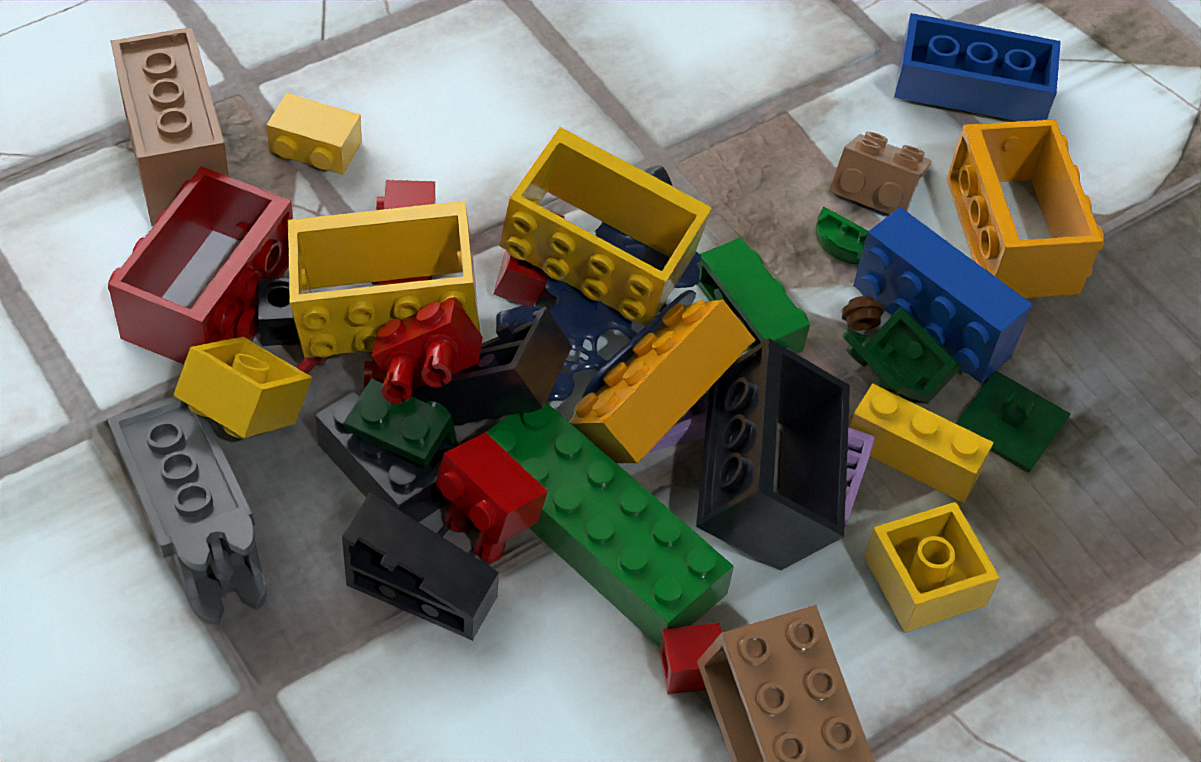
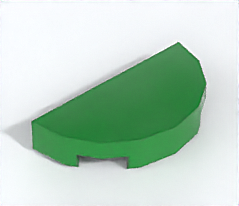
M823 206L816 224V235L822 248L835 259L849 264H859L868 230Z

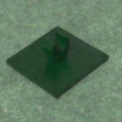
M995 371L955 424L994 442L990 451L1030 473L1071 413L1002 373Z

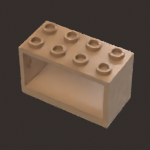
M193 27L110 40L124 112L151 227L156 224L159 213L164 208H168L178 196L182 184L186 180H190L201 166L229 177L224 140Z
M817 605L723 632L698 659L697 664L731 762H875Z

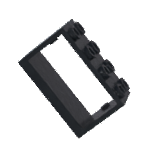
M770 338L739 357L709 388L696 527L780 571L844 538L850 385ZM778 423L783 425L779 494L773 491Z

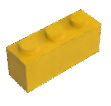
M873 383L855 410L849 427L874 436L875 441L870 457L962 503L966 501L980 476L994 443Z

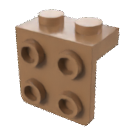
M866 132L865 135L859 134L844 147L829 192L887 214L893 213L899 207L908 212L918 182L929 169L931 160L925 158V152L918 148L903 145L901 149L888 144V139L878 133Z

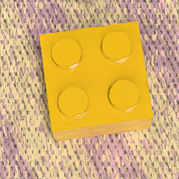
M239 337L190 347L173 396L187 403L189 410L203 417H210L223 425L224 431L229 435L247 439L251 436L294 425L313 377L247 338Z
M957 502L873 527L864 553V558L904 633L987 606L1000 579Z

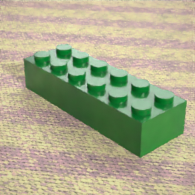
M548 403L544 405L543 409L535 412L509 415L486 432L548 490L538 522L528 528L659 648L663 629L692 626L728 594L734 565Z

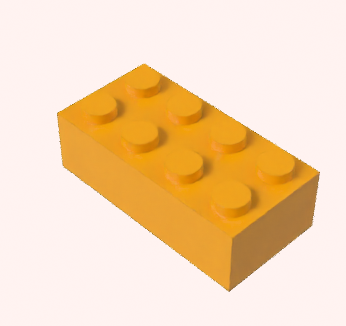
M723 299L709 302L700 300L690 305L680 303L672 307L661 319L664 324L655 333L645 335L634 345L633 351L635 354L626 363L622 362L614 366L603 378L606 383L596 393L586 395L575 405L573 410L576 414L569 422L615 463L638 464L755 341V338Z

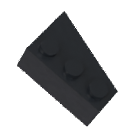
M544 307L533 312L534 321L513 330L508 323L496 328L498 337L482 343L478 364L452 374L451 381L446 385L444 382H442L441 387L425 385L413 390L411 396L425 403L427 401H435L444 406L452 414L455 426H462L470 422L486 419H498L502 416L522 412H535L543 409L547 403L552 388L572 349V345L548 309Z

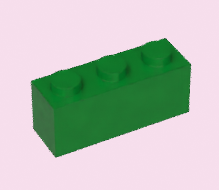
M742 237L700 254L701 260L697 264L700 270V283L697 285L710 301L723 299L755 338V341L747 348L748 351L768 338L785 348H789L796 354L804 350L810 328L806 313L801 308L795 306L786 294L783 284L778 279L773 278L763 265L760 255L755 250H751Z

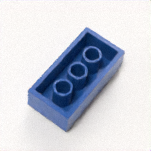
M910 13L901 48L894 98L1015 121L1047 120L1057 94L1061 41Z
M901 207L867 233L853 284L863 296H870L875 301L881 302L883 309L891 314V316L900 307L907 309L963 365L960 370L969 374L980 384L1012 357L1033 306L1032 303Z

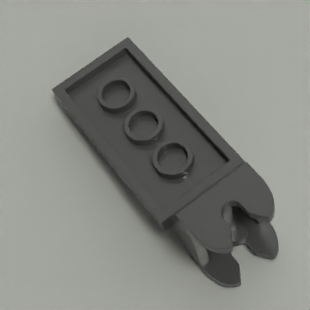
M175 396L107 418L111 434L163 558L174 556L185 593L195 614L209 624H219L224 612L221 597L230 591L238 593L242 602L254 609L260 608L265 602L267 591L255 541L253 513L208 418L193 413L189 410L187 403Z

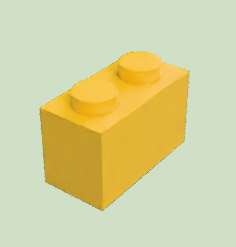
M286 93L266 125L270 153L342 175L362 144L360 114L290 93Z

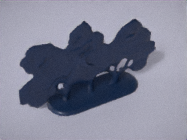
M604 222L595 230L597 237L660 271L664 269L670 259L666 255ZM695 252L694 257L674 288L693 287L700 283V270L697 263L701 260V255L698 252ZM546 275V290L557 298L556 305L552 309H548V311L572 345L571 350H579L588 356V360L580 357L577 360L578 363L565 361L564 366L570 367L571 370L566 374L560 372L548 400L564 401L571 396L575 386L573 380L574 373L586 369H595L598 372L586 387L582 398L590 393H596L606 383L603 380L604 376L614 366L622 362L626 363L635 354L633 351L634 345L645 335L655 333L664 324L661 320L662 317L672 307L680 303L683 305L692 304L695 300L696 292L688 290L680 294L669 305H666L665 302L660 313L637 333L632 329L633 321L626 319L619 311L601 301L589 299L582 291L562 280H555ZM522 305L501 311L496 315V328L508 323L513 330L534 321L533 312L542 308ZM610 329L619 330L630 341L607 361L598 355V338ZM585 339L590 340L592 345L591 351L583 347Z

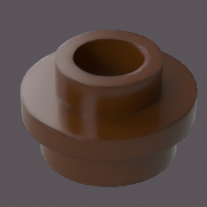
M870 296L852 298L849 300L848 305L844 306L841 310L842 319L847 321L849 329L855 331L869 330L881 324L880 316L884 313L883 304L875 301Z

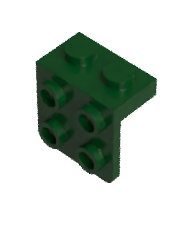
M902 307L889 318L872 338L847 329L842 334V337L850 345L846 349L848 354L860 365L866 367L869 364L878 374L874 378L876 383L883 389L894 394L898 393L908 401L916 399L929 403L963 367L907 309Z
M374 379L370 380L343 422L347 432L427 468L442 441L454 447L458 446L452 414L444 406L435 401H427L425 403L412 396L407 401L403 398L402 403L399 404L390 403L382 395L383 383Z

